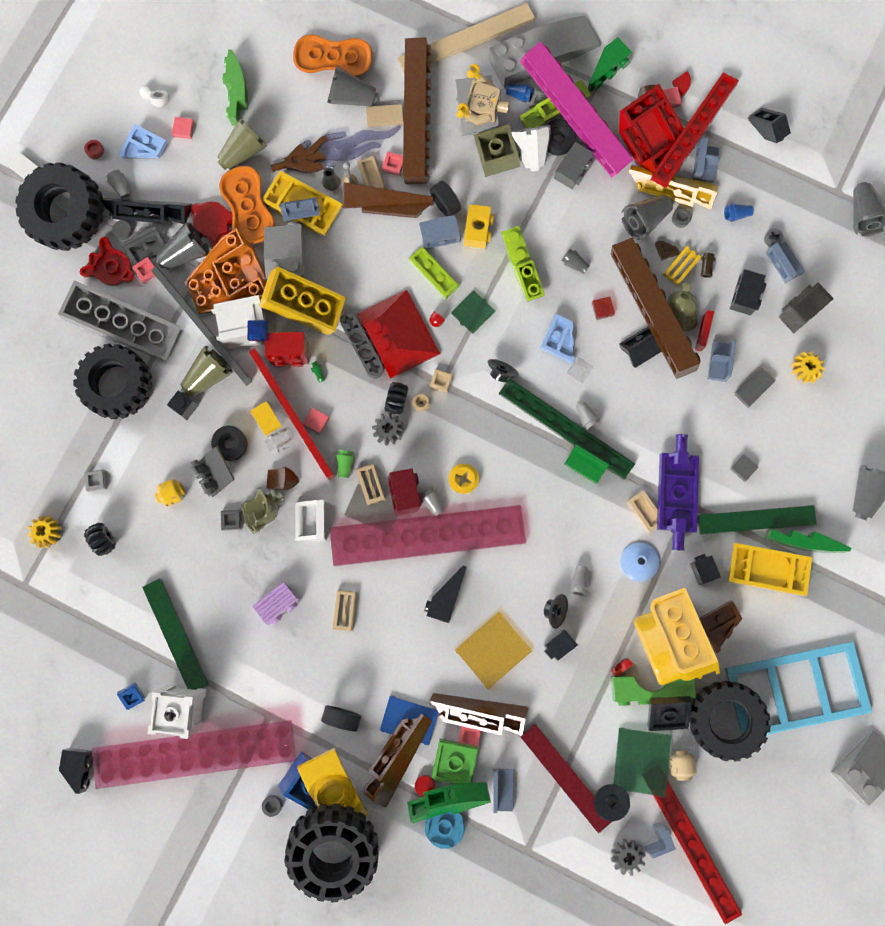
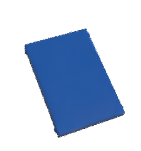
M390 696L380 731L393 734L402 720L407 718L412 720L423 714L432 720L421 742L424 745H429L438 710Z

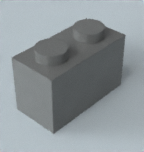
M575 142L556 169L554 179L573 190L576 184L580 185L585 170L589 171L592 167L594 153Z

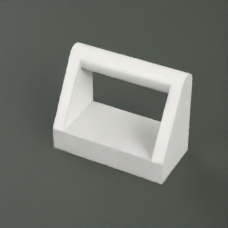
M324 500L295 503V541H326V502ZM303 507H316V535L303 536Z

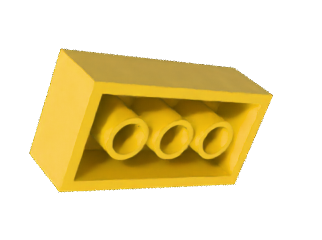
M277 266L270 271L259 307L322 334L329 335L336 331L346 297Z

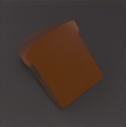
M287 467L272 469L267 472L266 489L288 490L299 483L297 475Z

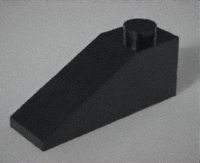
M463 565L440 588L431 601L427 600L424 609L427 612V617L445 623L450 622L467 566Z

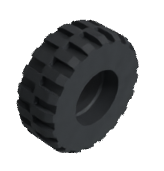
M57 162L55 165L47 163L42 168L37 167L33 170V173L28 174L24 178L25 181L18 188L19 193L15 200L17 208L15 210L16 216L19 217L18 222L21 228L25 229L27 236L51 249L69 251L71 248H80L83 243L87 244L92 239L91 237L94 234L96 235L99 230L98 227L100 223L102 224L104 218L102 213L105 211V206L102 203V192L98 190L99 186L90 176L72 165ZM68 192L71 198L70 210L62 220L53 223L50 217L51 203L59 194Z
M333 803L330 806H327V804L319 805L317 809L311 808L306 811L305 816L302 815L296 820L295 826H292L289 832L284 858L287 875L290 880H294L293 885L299 891L302 890L304 895L309 898L314 897L317 901L324 902L325 900L331 901V903L342 899L345 901L352 898L354 894H360L364 890V886H368L373 880V874L376 873L378 867V835L374 832V826L371 821H366V816L363 813H357L350 806L343 807L340 806L341 804ZM324 842H338L346 846L351 855L340 863H327L319 859L313 850Z

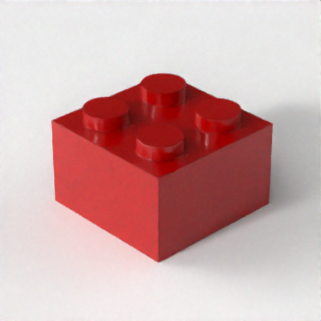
M304 332L265 333V356L274 367L281 368L285 367V365L303 367L304 364H309V342Z

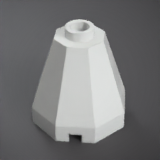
M550 125L536 126V128L528 127L512 132L519 155L525 167L530 168V171H539L545 165L551 135Z

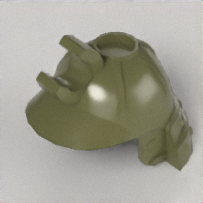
M682 283L681 291L673 292L668 298V304L672 305L676 319L680 320L683 325V331L692 330L698 324L696 315L697 301L696 297L690 293V283Z
M258 489L254 499L241 504L244 521L252 534L259 532L268 523L275 520L279 511L278 504L284 500L282 493L278 494L273 489L267 495Z

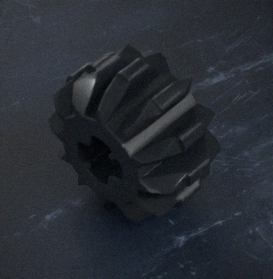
M392 382L390 384L384 407L385 411L399 415L403 413L409 389L407 385L400 382Z
M103 523L92 524L85 530L84 537L86 542L96 555H107L115 549L116 542L114 537Z

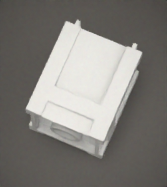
M259 295L214 304V309L211 311L213 314H216L219 336L216 339L221 341V344L228 351L265 344V333H270L266 309L259 307L261 301Z
M166 685L152 692L151 724L148 725L147 734L156 735L161 733L177 735L180 738L188 739L200 731L203 721H201L203 699L206 697L207 689L198 688L197 690L176 688V685ZM171 709L176 713V717L171 720Z

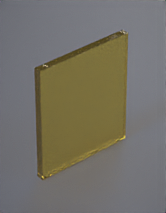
M500 612L455 649L456 653L459 654L487 689L491 688L532 652L531 648L528 647Z

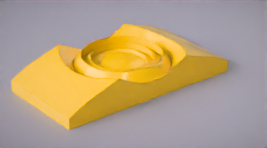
M282 171L278 172L262 198L266 206L282 215L280 210L281 203L317 197L320 215L294 219V221L299 222L306 229L323 236L326 235L343 207L342 203Z
M733 543L728 582L781 593L807 596L812 557Z
M335 748L297 766L305 787L318 808L319 805L327 804V806L336 803L341 804L340 806L353 807L357 813L361 812L365 816L368 815V811Z

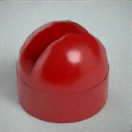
M433 311L429 321L432 326L440 327L445 322V319Z

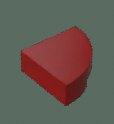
M688 71L672 82L674 87H678L682 97L687 94L691 85V77Z
M624 658L611 669V672L616 677L632 666L633 663L629 659Z

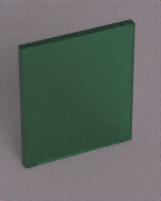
M623 727L619 728L613 784L619 785L630 792L655 795L662 798L666 797L671 735L631 730Z

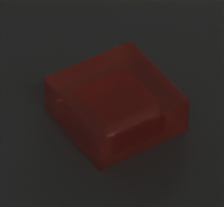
M611 297L592 301L591 304L596 320L615 315Z

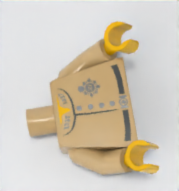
M473 63L467 71V76L469 78L475 77V80L472 81L466 104L460 103L457 107L459 111L456 113V116L458 118L465 116V121L480 126L489 122H495L498 112L508 113L510 102L501 101V90L482 73L479 74V66Z

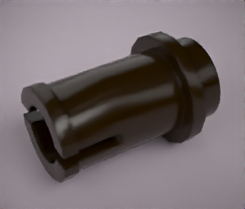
M704 253L701 257L702 269L700 276L711 278L713 275V263L716 261L713 253Z

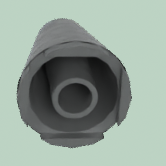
M336 66L327 103L371 107L372 103L376 104L378 93L375 92V87Z
M862 182L853 190V229L856 235L861 233L865 237L879 234L884 231L883 228L885 227V204L871 183Z
M661 195L625 206L621 213L624 212V217L621 218L624 228L629 235H635L638 237L637 240H643L673 210V201L667 195Z
M186 222L156 254V262L160 268L169 270L207 256L210 250L207 243L203 244L201 240L202 235L191 223L188 224Z
M861 465L859 468L853 504V512L856 513L855 517L867 520V518L872 519L885 501V472L875 468L871 470L866 468V465Z

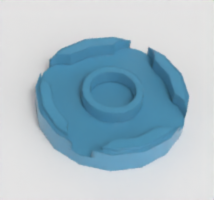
M451 812L426 819L425 833L428 840L434 846L441 849L454 847L462 840L465 832V823L460 813L454 815Z

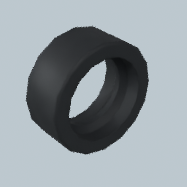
M440 181L430 188V194L434 197L436 206L446 217L461 211L459 199L446 182Z
M326 705L321 722L339 729L357 732L361 715L343 708Z

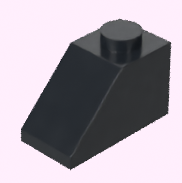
M760 108L748 117L749 122L765 140L778 143L791 133L787 116L784 113Z
M564 629L560 630L543 646L546 648L544 650L545 654L551 660L555 658L558 661L577 647L578 644Z

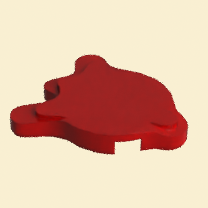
M211 201L195 203L191 206L190 210L193 214L194 227L202 236L209 239L212 249L222 237L232 232L230 229L233 221L232 212L228 211L220 203Z
M107 237L100 238V253L91 252L89 254V263L79 271L82 277H93L109 286L130 283L134 279L129 258L122 251L113 248Z

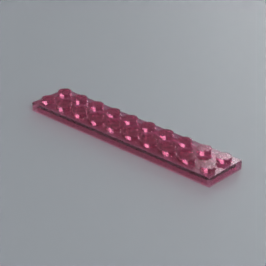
M521 505L330 527L334 567L526 544Z
M292 720L195 733L188 739L172 736L92 748L95 789L296 760Z

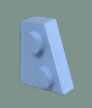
M134 124L119 155L122 158H160L168 142Z
M555 314L540 349L572 364L575 360L573 356V321Z

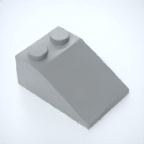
M492 75L485 76L491 83H493ZM475 77L455 79L458 106L460 103L466 104L471 84ZM498 113L495 122H489L480 126L465 121V116L460 118L461 135H474L499 127Z
M301 224L264 227V263L267 280L270 271L277 266L306 279Z
M873 730L831 771L860 803L870 806L885 790V742Z

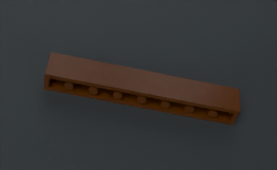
M427 37L405 38L403 179L405 184L427 183V177H430V165H427V159H430V148H427V142L431 141L430 130H428V125L431 124V115L428 113V107H431V96H428V90H431V79H428V73H431V61L428 62L429 56H432L431 44L428 45Z
M633 238L612 245L610 255L651 333L654 335L675 378L679 379L696 372L701 362L697 352L694 353L690 338L685 336L682 323L676 319L672 305L666 301L664 290L659 288L656 275L651 273L648 260L643 258L640 245L635 243Z

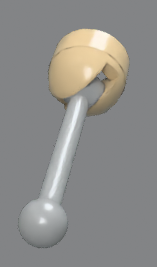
M344 162L343 168L346 169L347 175L343 178V184L344 182L358 184L356 176L350 174V163Z

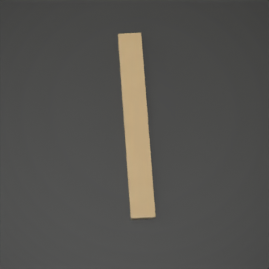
M528 3L431 43L432 56H429L428 62L431 61L432 65L533 22L535 17ZM405 55L398 57V62L404 72Z

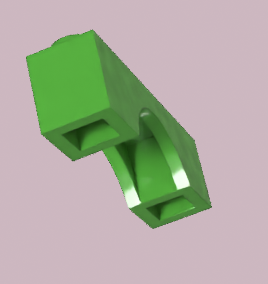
M633 676L611 677L612 699L614 702H618V706L630 705V701H638V705H647L650 698L690 696L691 698H696L694 679L688 681L678 679L665 684L658 690L647 691L638 685Z

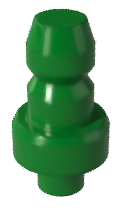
M317 361L312 362L313 367L311 371L317 376L318 382L325 381L324 375H322L321 364L318 365Z

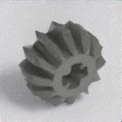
M388 413V418L381 414L382 420L380 421L376 418L375 423L377 425L372 426V429L376 431L373 433V436L379 437L378 443L384 440L385 446H388L389 440L395 445V438L398 440L402 439L399 434L404 433V429L400 428L404 424L402 421L398 422V416L392 419L391 413ZM387 426H391V429H393L389 430V433H386L385 429H387Z
M623 839L622 846L618 842L615 843L618 850L611 849V852L616 856L611 857L610 860L615 863V870L621 868L620 873L622 875H625L628 870L629 875L633 876V869L639 873L641 870L638 865H645L641 858H644L646 855L644 852H640L642 849L640 844L635 846L633 839L629 844L626 839ZM627 853L631 855V857H629V861L625 860V858L627 857Z

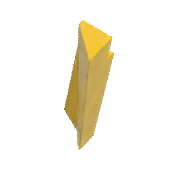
M631 165L629 170L639 191L654 196L667 195L672 201L692 207L695 202L711 209L717 194L718 186L715 184L675 175L669 186L664 188L650 180L653 173L634 165Z

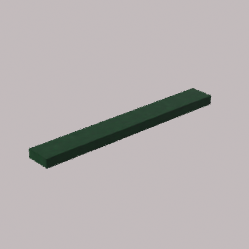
M509 378L498 395L574 447L578 445L608 463L607 469L621 479L625 480L634 467V462Z

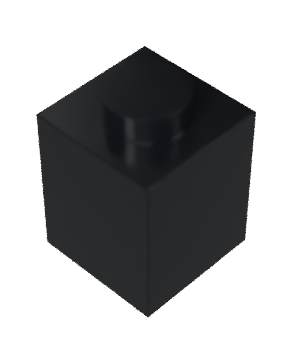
M179 390L167 404L170 409L185 420H188L198 407L193 400Z
M705 554L694 557L695 562L690 563L698 585L721 578L712 555L706 557Z

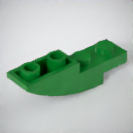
M474 782L455 784L423 792L424 797L409 801L407 805L410 821L414 824L444 813L451 812L454 815L491 803L487 783Z

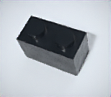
M744 269L739 275L729 309L750 316L755 310L758 311L762 302L759 299L760 294L764 293L767 285L764 282L766 275Z

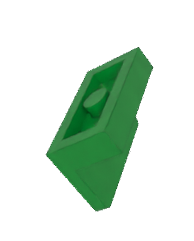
M578 445L574 447L564 465L595 484L599 482L609 466L608 463Z

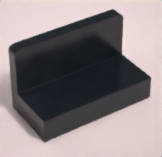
M648 326L619 343L621 350L629 356L634 368L661 353L654 335Z

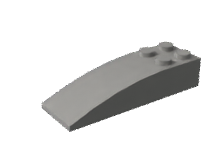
M584 15L543 25L489 48V61L505 89L509 83L517 84L531 77L520 63V60L540 41L550 49L553 58L561 64L600 47V43Z
M75 280L58 313L60 318L164 361H167L182 328Z

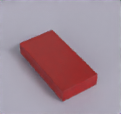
M708 310L702 317L695 346L696 351L702 352L707 345L715 311Z

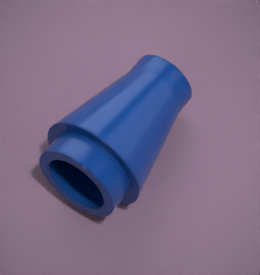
M509 83L506 88V95H510L524 103L530 102L534 94V87H530V84Z
M730 203L724 208V217L730 222L753 216L754 213L752 205Z

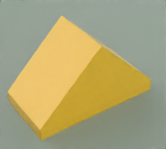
M267 400L250 410L265 436L282 427Z

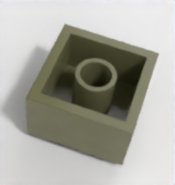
M509 124L474 134L485 177L520 167L519 155Z

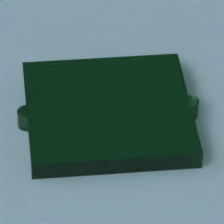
M473 290L451 314L460 322L461 326H464L474 334L496 311L486 302V299H482Z

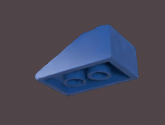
M301 751L278 786L282 795L308 810L311 808L317 809L318 807L308 793L297 769L298 765L313 758Z

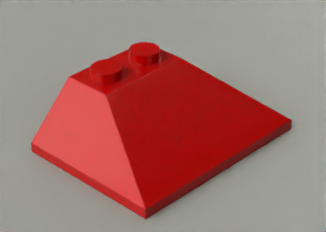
M657 84L621 109L619 118V134L636 164L654 173L684 129L660 84Z
M407 290L357 313L390 379L440 355Z

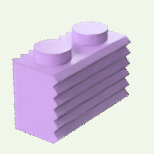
M283 581L252 607L266 625L272 623L274 626L283 619L281 615L286 611L290 613L298 607L297 602L300 600L288 584Z

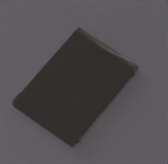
M361 484L357 485L344 514L346 517L355 519L389 535L398 517L394 514L390 497L385 496V501H379V503L367 506ZM366 488L369 499H373L371 490ZM375 491L376 496L379 497L380 493Z

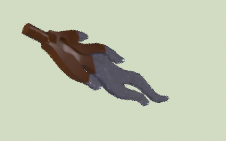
M398 125L389 131L363 130L340 141L332 140L344 138L346 136L345 131L326 134L313 145H311L310 140L304 141L285 157L284 161L272 164V171L275 172L287 168V170L315 173L326 168H334V162H315L321 160L348 161L355 159L371 149L381 147V144L377 142H370L354 148L356 145L368 140L390 138L400 130L401 126Z

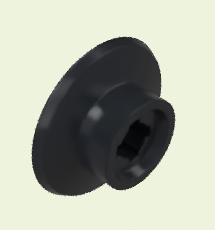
M489 359L487 361L488 366L492 369L490 375L497 381L507 382L509 377L515 378L519 375L514 367L497 359Z
M560 594L554 600L549 599L545 604L544 616L549 619V624L554 629L559 628L566 618L568 611L567 597L564 594Z
M608 784L596 792L594 808L602 819L618 821L627 815L630 809V798L626 790L621 786ZM614 798L616 802L610 806L607 801Z

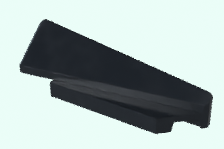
M103 198L102 200L112 219L152 223H167V220L185 224L192 203Z

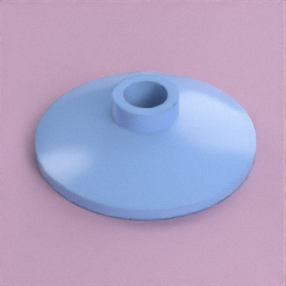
M639 542L629 545L623 551L620 559L621 568L625 575L635 581L649 580L659 569V556L655 549L646 543ZM639 558L644 559L643 565L638 563Z

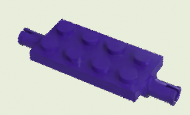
M676 434V451L673 453H660L657 530L671 531L673 533L672 550L677 551L685 550V533H697L699 456L690 455L687 451V434H684V436L683 434Z

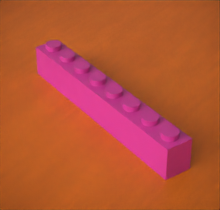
M540 41L522 57L520 63L586 147L594 153V157L611 178L633 161L631 153L621 145L618 136L610 131L607 122L599 117L596 108L585 99V94L574 85L572 77L564 72L561 63L551 55L550 49Z

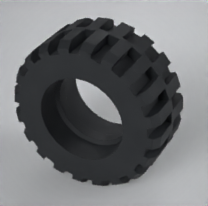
M110 343L104 344V348L100 346L94 347L92 353L88 351L84 354L86 358L83 361L79 360V369L74 371V375L77 377V379L73 380V386L77 388L75 390L76 396L80 398V402L89 410L104 418L118 419L119 416L123 419L128 417V413L134 415L138 412L137 408L139 406L141 408L144 407L145 398L149 399L151 395L148 390L152 389L153 383L150 381L152 374L148 370V365L134 351L120 344H114V347ZM113 367L126 368L128 371V382L124 390L116 396L103 397L99 392V381L102 375Z
M717 681L710 686H705L699 694L697 693L691 706L690 729L698 744L711 756L720 758L723 761L733 760L736 762L741 761L742 758L748 759L752 757L751 754L754 752L758 753L761 750L760 746L766 743L768 739L766 736L767 732H770L769 720L771 719L770 714L767 713L765 702L751 688L738 682ZM724 701L740 704L748 715L746 731L740 737L733 740L720 738L713 732L710 726V714L713 708Z

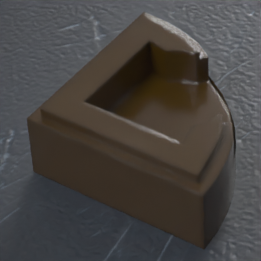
M665 241L655 242L661 261L677 256L680 253L676 246Z

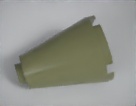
M240 119L217 156L219 159L218 164L224 170L227 168L231 170L265 149L268 145Z
M204 346L180 384L182 387L181 392L187 397H196L233 373L232 368L227 369L228 363L213 349L211 351L207 350L209 346Z

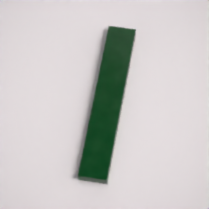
M814 505L697 515L699 535L817 524Z
M159 578L143 586V591L187 689L197 690L209 685L162 579Z

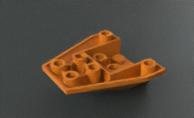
M237 228L219 240L185 281L199 314L212 312L214 304L257 295L261 299L267 283L264 268L255 249Z

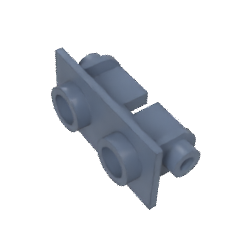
M317 197L284 202L280 205L283 221L320 215Z

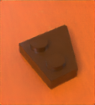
M731 600L699 618L715 653L721 651V646L725 640L729 639L733 629L742 620L736 605Z

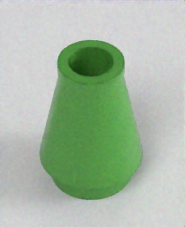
M338 450V455H336L338 477L349 478L355 456H353L354 451Z

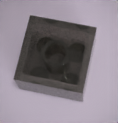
M819 282L813 287L808 285L798 296H795L781 309L783 313L779 318L795 333L824 309L834 298Z

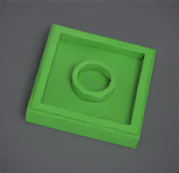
M439 738L432 779L453 784L472 783L479 746Z

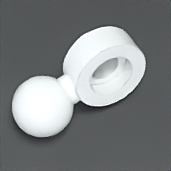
M144 85L140 89L141 97L145 100H150L151 104L156 107H164L169 102L168 93L164 90L154 91L150 85Z

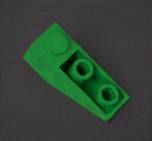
M619 37L604 47L588 85L589 92L598 90L604 81L612 79L621 68L625 69L630 64L632 51Z

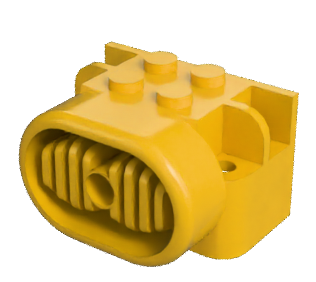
M686 588L656 598L651 603V612L633 619L660 685H665L678 679L685 681L695 678L701 679L703 675L714 671L716 675L720 674L718 660Z

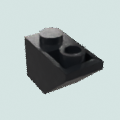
M75 748L62 750L59 772L75 794L86 792V789L89 788V770L94 762L92 750Z

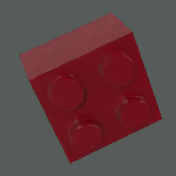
M413 468L390 472L388 484L395 516L418 512L423 503L422 494L417 491V485L419 484L418 474L413 472Z

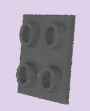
M217 446L201 460L191 462V469L197 475V479L202 478L199 484H201L204 494H207L208 497H214L235 480Z

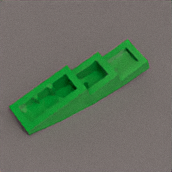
M772 529L767 531L764 537L783 546L803 551L846 553L852 549L818 532H812L806 536L793 530L785 535Z

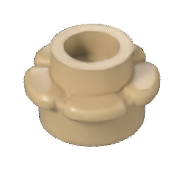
M417 394L412 400V406L418 412L426 411L430 407V398L424 394Z

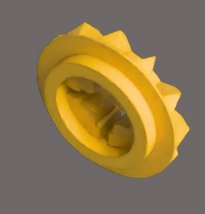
M459 464L450 471L448 481L450 487L456 493L467 494L473 492L478 486L479 475L473 466ZM468 472L467 479L469 482H464L459 486L460 479L456 475L463 477Z

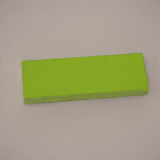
M423 246L409 257V261L445 299L459 288V284Z

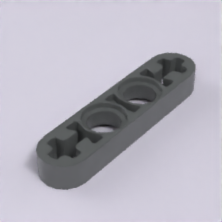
M351 312L344 313L340 318L341 326L367 374L375 379L381 377L384 370L382 363L358 319ZM346 318L352 320L354 329L351 330L349 324L346 323ZM355 333L363 335L360 342L352 340V336ZM369 349L371 356L368 358L362 357V350ZM373 361L375 367H380L378 368V373L370 372L372 367L368 362Z

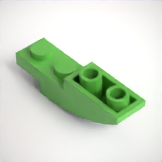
M228 49V55L224 59L226 73H223L222 80L228 90V101L230 102L229 107L226 108V117L229 118L231 125L235 126L240 120L241 109L248 110V91L237 57L232 50Z

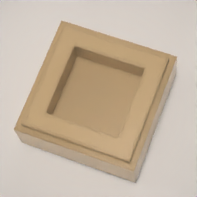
M435 369L429 388L448 393L453 374Z

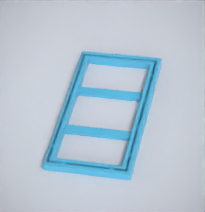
M854 642L725 668L728 681L738 682L737 674L767 669L780 721L778 724L770 725V732H767V735L872 713ZM846 652L860 706L831 712L817 658ZM809 659L823 714L788 721L775 666ZM733 702L742 735L748 726L746 711L740 704Z

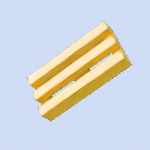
M688 246L685 247L663 274L677 286L701 259V256L696 255V252L694 250L691 251ZM685 254H688V257L683 261V263L671 276L669 273L683 258V256ZM691 258H693L694 261L691 263V265L686 269V271L681 275V277L678 280H676L675 277L684 268L688 261Z

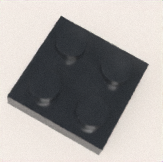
M691 697L650 698L648 730L689 729L692 706Z

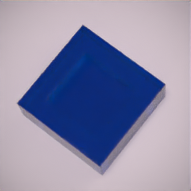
M248 320V341H268L267 320Z

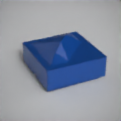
M136 683L117 692V696L126 710L145 701V697Z

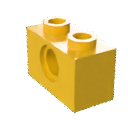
M469 204L464 246L486 249V243H490L492 232L488 231L489 225H493L494 214H490L491 207ZM480 224L483 226V228L477 229L475 228V226Z

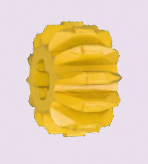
M813 351L808 352V354L802 352L800 356L794 358L795 362L791 364V367L795 369L792 371V374L798 375L796 380L799 381L802 378L803 384H806L808 381L814 383L816 379L822 377L821 373L826 368L821 366L824 364V361L818 360L820 354L814 357Z
M39 516L38 520H32L33 526H27L31 530L27 537H32L30 543L36 544L38 548L43 546L50 548L51 543L57 544L56 537H62L60 534H57L58 531L62 530L60 526H57L58 520H53L51 516H46V518Z

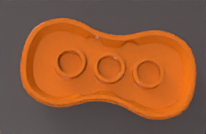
M310 34L301 37L296 42L293 51V61L299 70L306 73H316L324 70L335 71L336 66L354 76H360L365 74L370 68L372 49L368 42L359 38L331 41L319 35Z
M239 166L222 175L219 189L232 211V231L236 228L239 229L250 244H256L264 241V227H274L275 222L272 214L262 201V183L259 173L250 166Z

